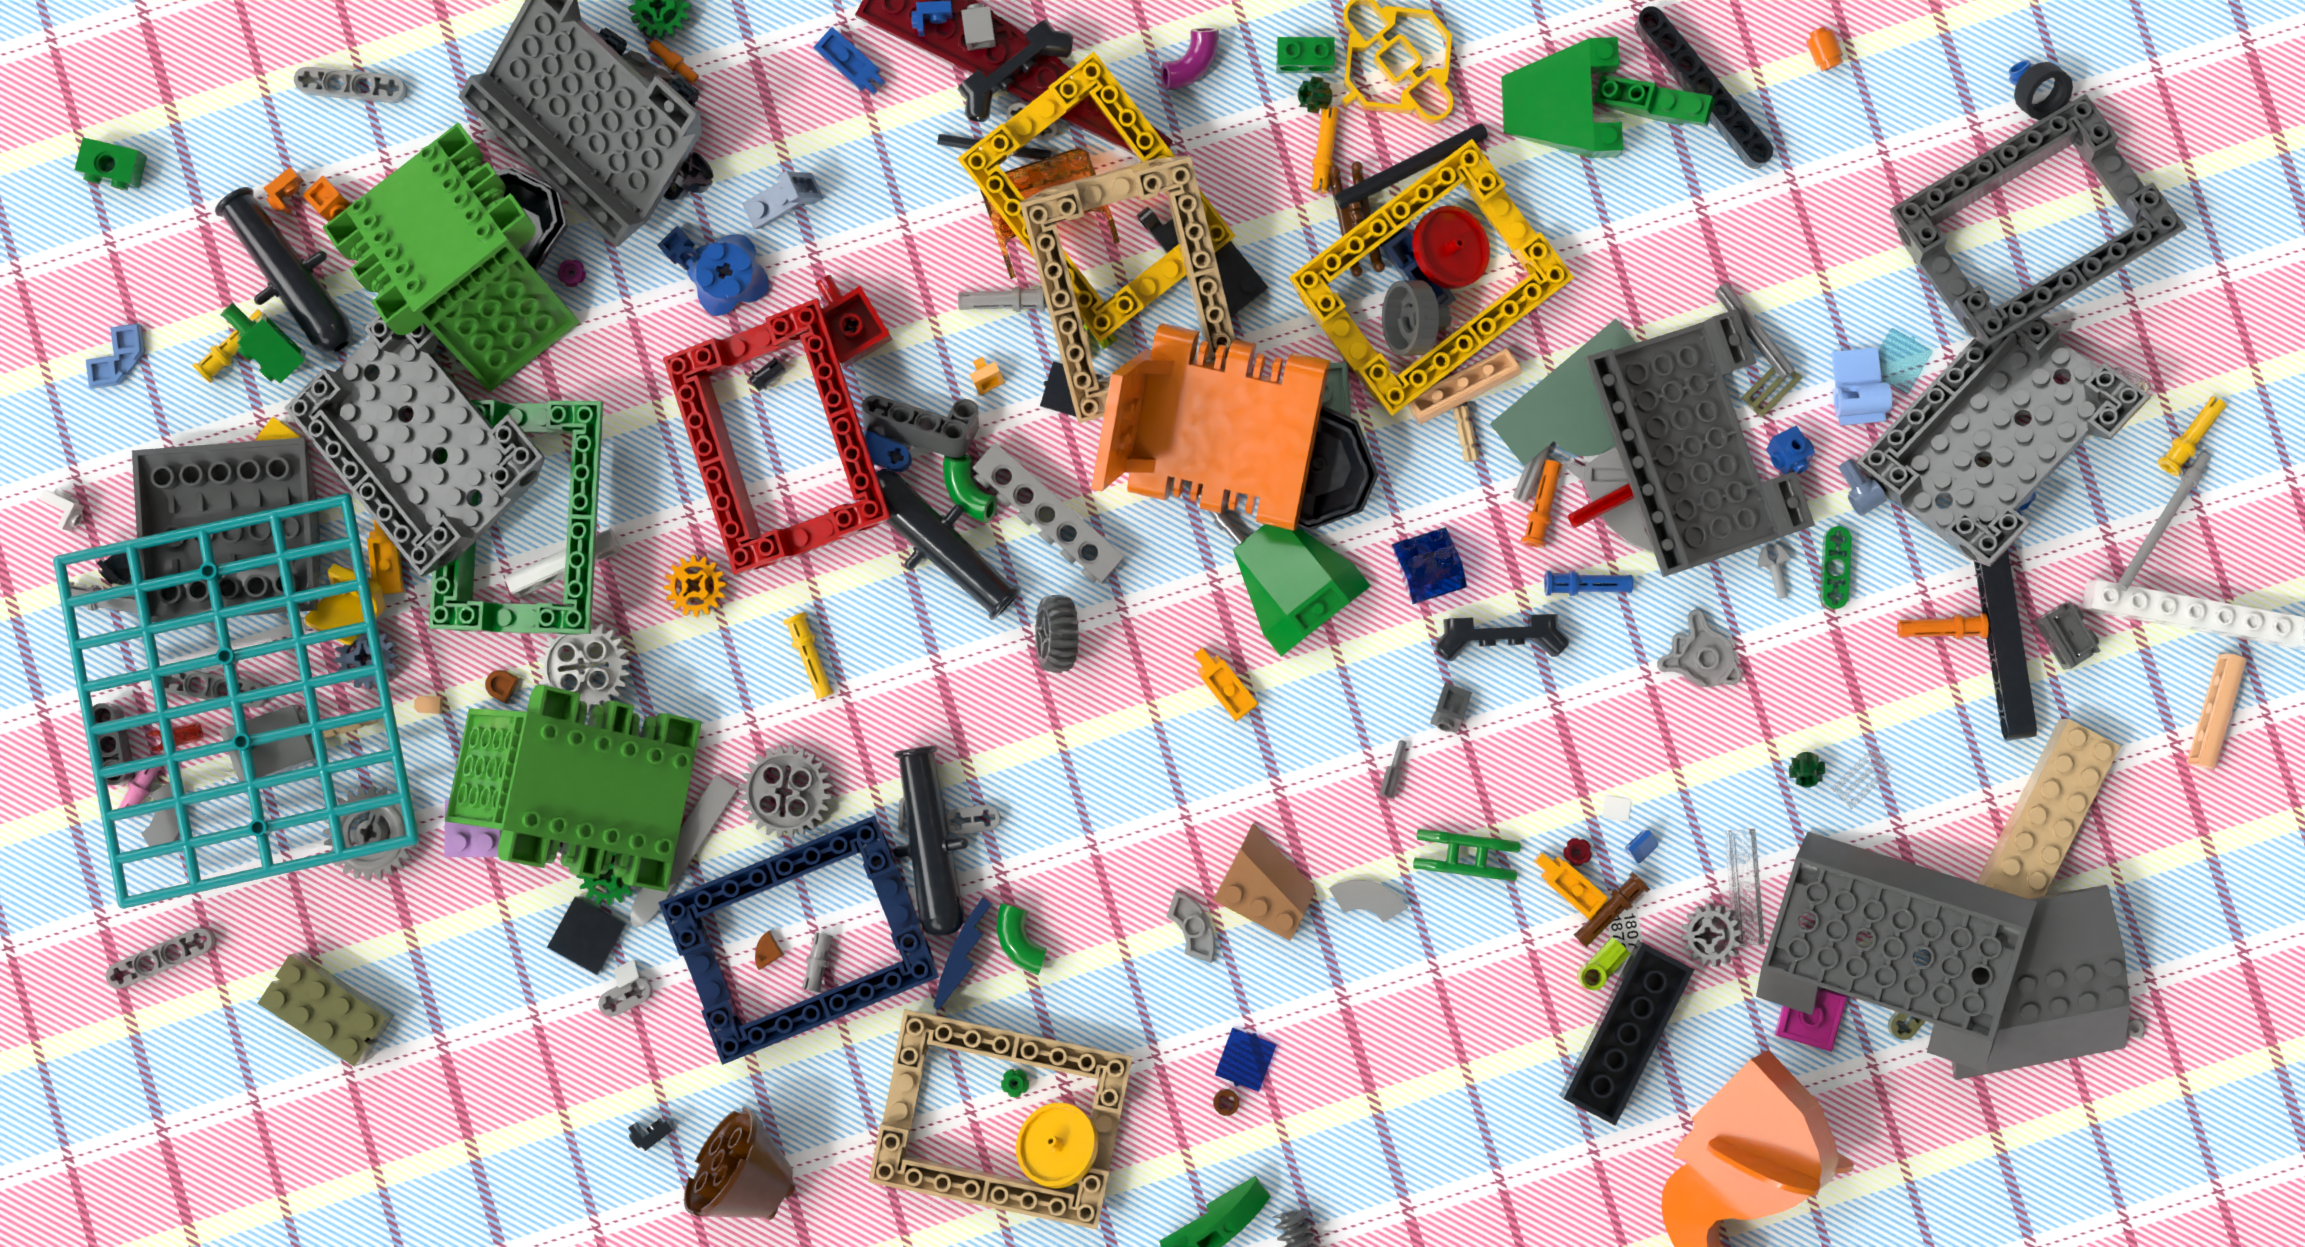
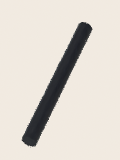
M939 134L937 145L970 149L980 140ZM1023 146L1012 156L1050 162L1052 150Z

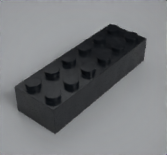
M1637 941L1559 1096L1616 1126L1695 969L1643 942Z

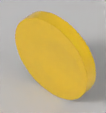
M1051 1103L1042 1106L1025 1120L1018 1133L1016 1156L1019 1166L1028 1178L1047 1188L1068 1187L1082 1179L1091 1169L1098 1152V1133L1090 1117L1071 1104Z

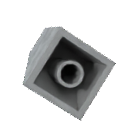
M290 705L246 720L249 735L309 722L307 710L305 708L302 709L301 705ZM234 725L220 729L224 741L233 739L236 735ZM311 734L257 745L252 750L257 778L292 771L317 761ZM229 751L228 753L239 782L245 781L240 751Z

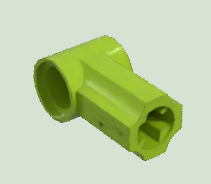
M1611 936L1595 955L1577 971L1579 984L1588 990L1595 991L1601 989L1605 985L1606 980L1631 953ZM1589 969H1595L1599 975L1597 982L1592 985H1588L1585 981V974Z

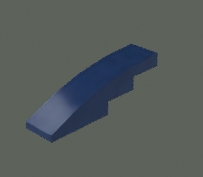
M986 897L981 898L970 914L951 948L940 977L934 1008L937 1010L943 1006L975 965V962L967 957V955L984 934L976 925L993 904Z

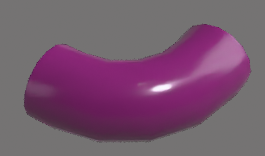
M1195 28L1190 30V45L1185 55L1178 60L1162 63L1161 81L1165 90H1175L1192 85L1207 73L1216 57L1219 29Z

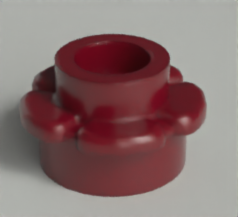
M1572 838L1567 842V847L1563 850L1564 858L1569 860V863L1573 866H1581L1582 863H1587L1591 859V846L1585 839ZM1576 849L1580 850L1579 855L1575 854Z

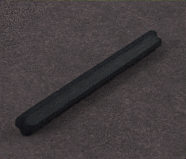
M1478 123L1334 195L1335 203L1340 210H1343L1351 203L1359 202L1446 159L1471 139L1475 143L1488 137L1487 129L1482 123Z

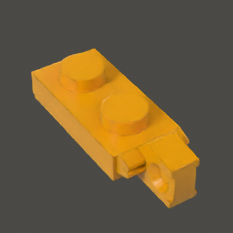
M373 518L374 531H370L369 538H367L371 580H374L382 587L383 595L404 593L400 551Z
M1203 647L1193 654L1202 666L1197 670L1201 676L1200 678L1235 722L1258 705L1242 682L1218 655L1211 659Z
M1541 852L1534 859V862L1544 870L1541 877L1545 880V883L1588 920H1591L1609 899L1565 860L1556 857L1552 861Z

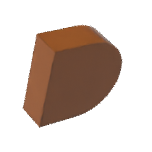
M496 670L491 672L486 678L485 688L490 696L508 704L521 678L504 670Z

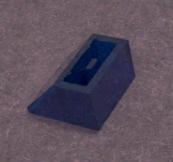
M1446 527L1391 544L1404 586L1412 604L1467 588L1463 563Z

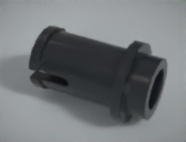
M773 357L770 362L756 373L754 371L751 372L752 376L748 379L759 392L762 389L766 391L768 389L766 386L782 373H785L786 369L778 362L776 357Z

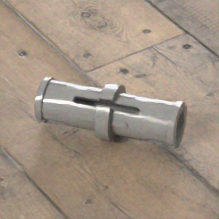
M815 932L810 957L806 959L808 966L802 989L820 993L825 968L829 966L827 959L833 936Z

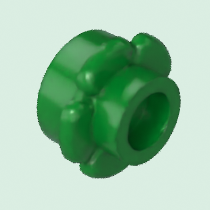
M1010 1069L1004 1073V1079L1001 1081L1003 1092H1007L1013 1098L1020 1097L1022 1093L1027 1092L1029 1081H1027V1074L1023 1070L1018 1069L1014 1071V1069ZM1016 1080L1018 1085L1014 1086L1012 1082Z

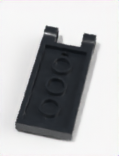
M1148 206L1136 215L1140 223L1166 254L1179 244L1173 218L1163 226ZM1229 241L1215 252V257L1231 319L1265 292L1268 286L1235 245Z

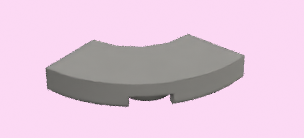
M170 782L151 793L153 801L173 797ZM175 808L154 812L150 825L141 833L148 846L176 841L179 838L180 832Z
M1348 880L1329 887L1343 913L1354 909L1368 910L1376 914L1384 923L1408 908L1394 891L1373 881Z
M1175 890L1166 917L1174 921L1183 931L1186 941L1184 954L1212 963L1215 939L1209 918L1195 900Z

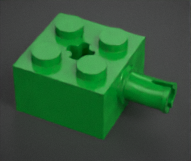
M232 302L220 314L239 332L237 339L239 348L237 350L248 361L256 360L260 364L259 371L269 381L276 380L281 384L305 361L306 353L264 312L256 319L251 320Z

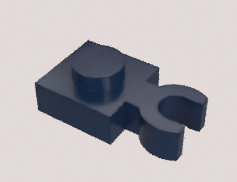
M676 226L657 244L674 264L678 263L684 270L689 269L687 265L689 258L695 257L697 260L700 258L699 253L693 248L695 246L694 242L679 226Z

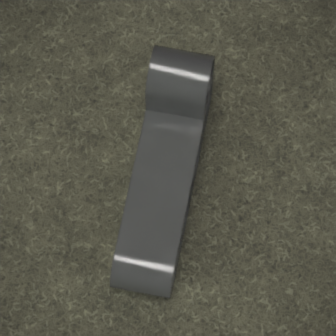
M878 395L868 396L862 401L861 405L863 426L867 431L952 458L965 455L979 429L978 405L970 399L957 401L948 416Z

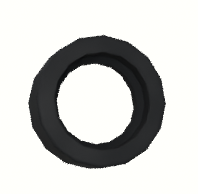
M2037 63L2028 68L2019 78L2014 92L2016 105L2031 118L2042 120L2068 104L2073 91L2072 79L2065 71L2053 63ZM2054 78V86L2050 94L2041 102L2032 104L2037 88L2048 79Z

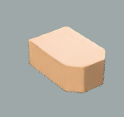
M419 695L414 700V709L418 713L442 714L443 697Z

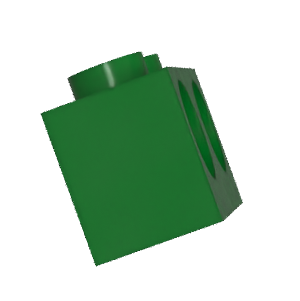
M1277 37L1276 73H1333L1335 66V37Z

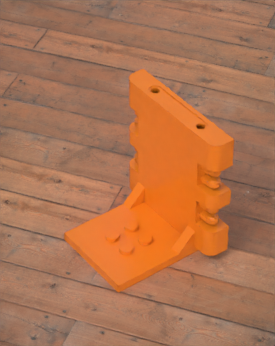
M1161 323L1156 329L1152 350H1143L1111 374L1091 489L1103 492L1123 473L1130 472L1127 484V491L1129 493L1166 501L1170 496L1174 477L1173 497L1180 498L1184 488V480L1192 482L1189 494L1190 501L1197 502L1201 484H1203L1200 499V509L1222 514L1225 511L1230 490L1229 510L1235 511L1239 503V494L1243 493L1248 495L1245 512L1252 515L1257 497H1260L1256 522L1295 531L1299 524L1331 361L1292 352L1287 359L1283 379H1280L1283 360L1277 357L1272 364L1271 376L1262 375L1266 362L1265 355L1258 353L1254 371L1251 372L1257 344L1235 339L1230 345L1226 366H1224L1226 346L1219 345L1216 350L1215 364L1208 363L1206 361L1209 353V343L1205 341L1201 342L1198 357L1195 360L1200 331Z

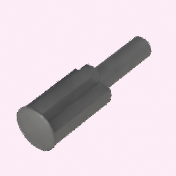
M1398 741L1392 765L1387 766L1381 789L1378 793L1382 797L1395 799L1403 771L1399 768L1407 745L1406 741Z

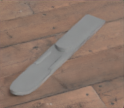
M717 774L680 829L667 892L642 888L631 908L630 918L633 926L645 925L660 910L658 902L667 899L737 791V787Z

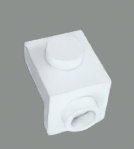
M55 488L53 492L43 489L39 500L64 511L57 527L72 532L82 521L84 506L70 500L72 494L64 490Z

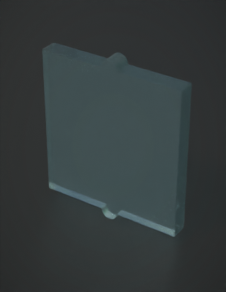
M1891 328L1878 350L1881 379L1884 383H1889V385L1909 394L1933 350L1915 341L1914 336L1908 337L1898 330Z

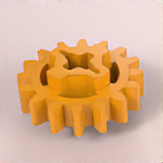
M691 555L690 562H687L683 557L680 558V567L671 565L674 571L673 575L665 574V578L670 580V584L663 586V589L671 592L666 597V600H675L676 603L673 605V609L676 611L683 607L682 615L688 616L693 611L694 617L699 618L700 611L702 610L706 615H710L709 607L719 608L720 605L717 599L726 597V595L720 592L721 588L727 587V583L720 582V578L725 575L724 572H715L718 564L713 562L708 566V558L705 556L702 557L700 562H698L696 555ZM695 567L703 568L697 574H690L686 571ZM712 578L714 582L713 593L709 591V582ZM678 579L682 582V591L679 595L677 592ZM691 581H701L699 583L701 588L699 592L694 590L690 592L692 590ZM693 599H701L705 602L700 605H688Z

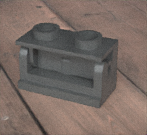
M2071 601L2062 603L2033 620L2063 670L2072 669L2093 656V653L2101 651L2098 647L2099 640L2096 634L2091 629H2087L2082 621L2084 619L2082 611L2077 605H2073Z

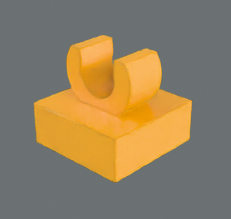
M983 356L972 361L977 371L969 375L979 395L1005 383L996 362L987 365Z

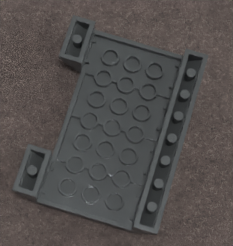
M525 0L485 73L471 75L458 97L615 247L620 246L650 219L702 134L700 113L659 75L655 76L650 84L581 19L577 0Z
M1738 309L1713 316L1702 323L1616 350L1608 349L1585 357L1662 577L1676 574L1815 526L1796 471L1764 483L1760 482L1725 385L1723 376L1757 363Z

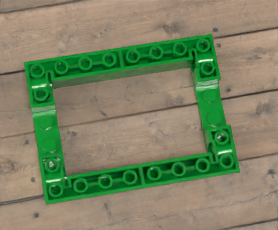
M471 400L493 427L508 414L525 433L572 434L563 604L568 605L553 603L508 604L473 601L475 541L457 560L432 572L429 629L561 635L591 634L604 402L548 401L547 404ZM442 449L439 452L438 462L440 464L445 463L448 458L446 449ZM476 491L472 496L474 506H478L479 491Z

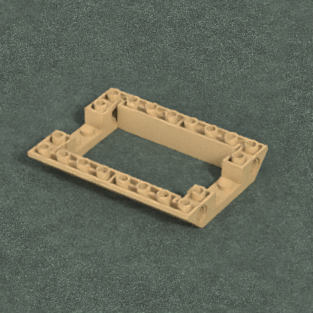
M1191 156L1152 159L1050 187L1020 202L1078 423L1104 417L1111 376L1098 380L1096 378L1055 221L1067 219V221L1084 217L1083 211L1136 196L1142 201L1156 197L1158 193L1166 191L1202 339L1209 343V353L1206 362L1215 364L1216 350L1219 345L1226 346L1224 366H1226L1229 348L1235 340V335ZM1196 352L1195 360H1197L1198 352Z
M904 1009L892 1065L894 1068L883 1121L879 1128L868 1182L1097 1230L1133 1056ZM928 1045L1098 1079L1090 1117L1098 1133V1152L1091 1169L1077 1182L1076 1190L1047 1188L1032 1181L907 1156L906 1151Z

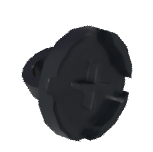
M696 152L689 153L673 180L677 184L676 192H673L670 185L663 197L667 200L683 199L689 191L693 193L707 191L712 185V178L714 177L713 170L708 162Z

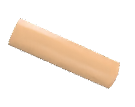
M1507 347L1432 385L1411 401L1408 407L1417 424L1421 425L1521 375V367Z
M2236 654L2218 655L2188 756V764L2215 770L2246 666V658Z

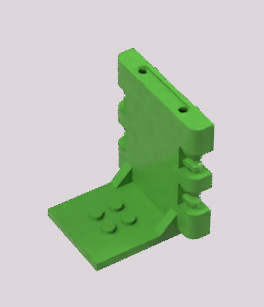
M458 122L365 195L355 200L352 205L322 228L336 249L345 258L357 261L350 268L351 272L367 291L378 293V296L371 302L385 324L394 333L406 335L424 323L477 380L491 392L578 325L580 321L518 250L533 238L536 231L535 225L511 193L504 197L506 189L504 182L488 162L481 166L483 160L482 152Z
M536 685L529 698L527 712L469 708L445 817L446 822L502 830L498 845L499 859L539 868H545V863L552 864L555 861L559 844L563 842L560 856L562 866L569 867L571 874L599 879L600 873L605 874L608 872L614 852L616 856L613 873L616 877H622L624 884L667 892L702 721L668 713H659L655 719L648 716L644 720L641 735L638 737L640 717L637 713H633L634 706L616 701H606L603 706L596 704L592 708L588 725H584L587 715V704L585 701H580L581 693L546 685Z

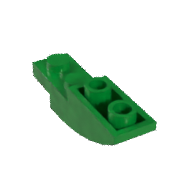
M1601 75L1594 100L1596 104L1647 119L1682 126L1684 123L1706 127L1708 126L1715 101L1714 97L1710 95L1661 88L1651 82Z
M1254 1176L1206 1204L1208 1213L1159 1241L1160 1246L1222 1247L1255 1218L1271 1197L1270 1193L1259 1179Z

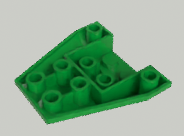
M1264 524L1232 549L1262 633L1280 657L1371 587L1352 562L1299 527L1292 531Z

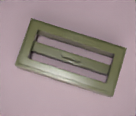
M1773 367L1741 399L1762 418L1803 378L1799 373L1797 374L1794 371L1790 375L1793 379L1762 409L1758 405L1784 379L1779 376L1754 402L1750 397L1776 372Z

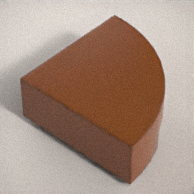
M770 930L761 936L756 946L755 963L758 970L784 955Z

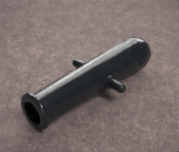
M242 187L227 194L215 207V214L226 220L268 281V287L254 297V302L257 305H262L274 296L279 297L310 343L321 352L331 354L347 346L353 337L350 320L313 274V269L327 259L326 252L318 251L307 260L302 259L255 200L252 188Z
M889 469L876 471L891 516L886 522L914 546V552L905 561V568L913 570L922 559L928 558L990 613V620H995L1016 599L1021 589L1019 586L1013 587L954 529V523L964 512L963 506L957 504L946 516H940L899 474Z
M930 745L899 750L893 753V756L899 760L909 837L908 845L896 847L893 853L898 858L910 857L912 860L918 914L923 929L929 935L944 936L955 933L963 924L964 909L953 852L954 850L966 849L969 842L966 838L952 839L950 837L934 754L938 747Z

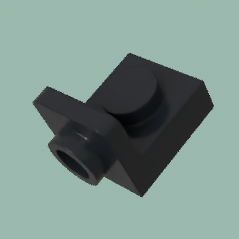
M126 553L112 555L106 560L100 559L97 562L102 569L100 574L110 584L126 585L131 580Z
M660 1118L646 1128L649 1132L647 1135L639 1123L635 1122L628 1127L631 1132L629 1138L638 1149L642 1147L646 1151L676 1129L677 1126L671 1118L665 1122Z

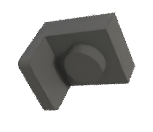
M1445 682L1430 724L1437 726L1442 731L1457 733L1463 722L1472 692Z

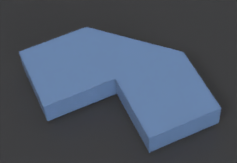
M141 324L110 327L114 355L85 359L89 388L95 389L122 384L145 354Z

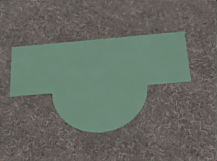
M1615 318L1493 420L1490 425L1523 466L1553 441L1563 450L1577 456H1595L1610 450L1615 446V442L1585 357L1608 349L1616 350L1636 342Z

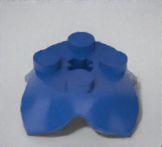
M726 235L715 243L703 245L696 249L700 258L697 260L695 257H691L687 261L689 266L687 274L690 280L696 284L699 302L711 316L728 314L737 303L758 301L769 292L768 276L764 268L755 259L756 249L754 244L745 235ZM730 266L729 269L732 271V275H726L724 279H721L720 270Z

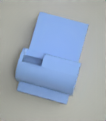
M1878 347L1831 352L1835 388L1832 390L1835 417L1839 419V426L1885 422V413L1889 412L1892 408V393L1889 383H1882Z

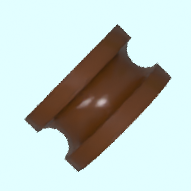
M1222 1089L1215 1094L1213 1106L1220 1115L1230 1116L1237 1111L1239 1099L1233 1090ZM1222 1095H1225L1227 1098L1231 1096L1234 1098V1102H1231V1105H1233L1231 1109L1228 1110L1226 1107L1220 1108L1218 1106V1103H1221L1219 1098Z

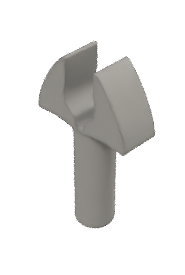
M1774 544L1777 557L1773 562L1768 558L1767 548L1764 546L1759 554L1758 568L1766 567L1770 570L1777 598H1786L1788 591L1781 567L1785 561L1791 559L1780 545Z

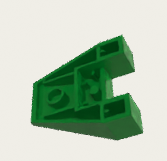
M1618 37L1588 38L1502 76L1503 133L1587 158L1619 157L1623 151L1622 122L1593 123L1591 74L1615 73L1619 66Z

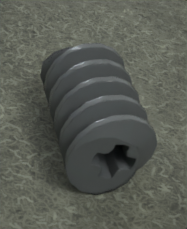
M1292 1210L1272 1217L1281 1220L1280 1223L1274 1226V1229L1284 1231L1282 1235L1277 1237V1241H1285L1287 1243L1284 1247H1317L1314 1244H1308L1315 1238L1313 1233L1306 1232L1312 1227L1311 1223L1302 1221L1308 1217V1211Z

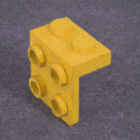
M335 563L327 571L330 585L356 579L353 570L343 568ZM368 580L375 617L377 618L386 609L382 587L374 580ZM358 591L322 598L317 604V611H310L305 616L306 625L317 631L364 622ZM361 634L336 640L345 645H351Z

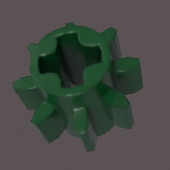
M1312 76L1310 81L1303 80V84L1299 87L1297 94L1298 100L1301 103L1300 107L1307 108L1308 112L1319 114L1320 109L1327 110L1333 97L1330 88L1331 84L1323 82V78Z
M1802 752L1796 758H1791L1792 765L1789 766V778H1795L1796 785L1810 788L1823 781L1822 775L1826 773L1825 762H1819L1817 754Z

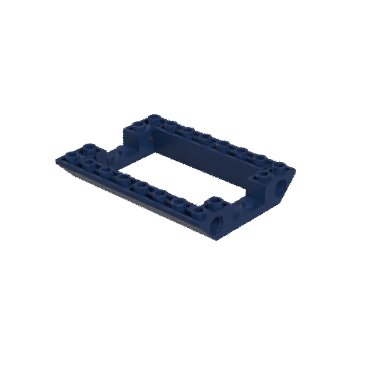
M875 815L658 902L679 956L684 957L704 1008V1010H701V1013L722 1065L939 978L931 948L888 840ZM861 853L864 861L863 867L868 879L873 883L892 931L890 935L896 950H899L903 960L743 1024L701 917Z

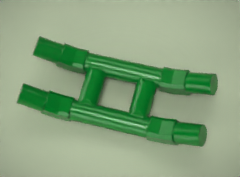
M1418 829L1417 840L1448 844L1446 861L1415 857L1413 861L1414 869L1506 881H1515L1517 879L1516 870L1488 867L1486 865L1488 849L1518 853L1521 848L1519 841ZM1460 846L1477 848L1475 865L1458 863Z

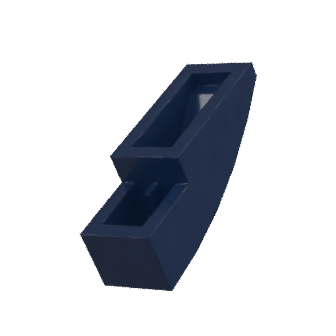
M1402 227L1380 244V247L1404 280H1422L1427 282L1435 293L1438 304H1446L1448 306L1456 300L1450 289L1436 285L1421 271L1413 253V237L1407 228Z

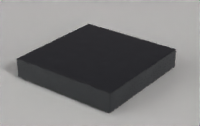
M575 896L547 948L588 971L599 975L627 924Z

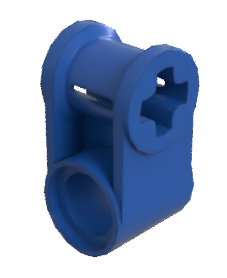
M864 430L863 434L874 466H881L894 472H904L909 469L912 463V456L905 446L876 433ZM900 451L904 459L903 461L898 460L895 464L891 457L892 455H898Z

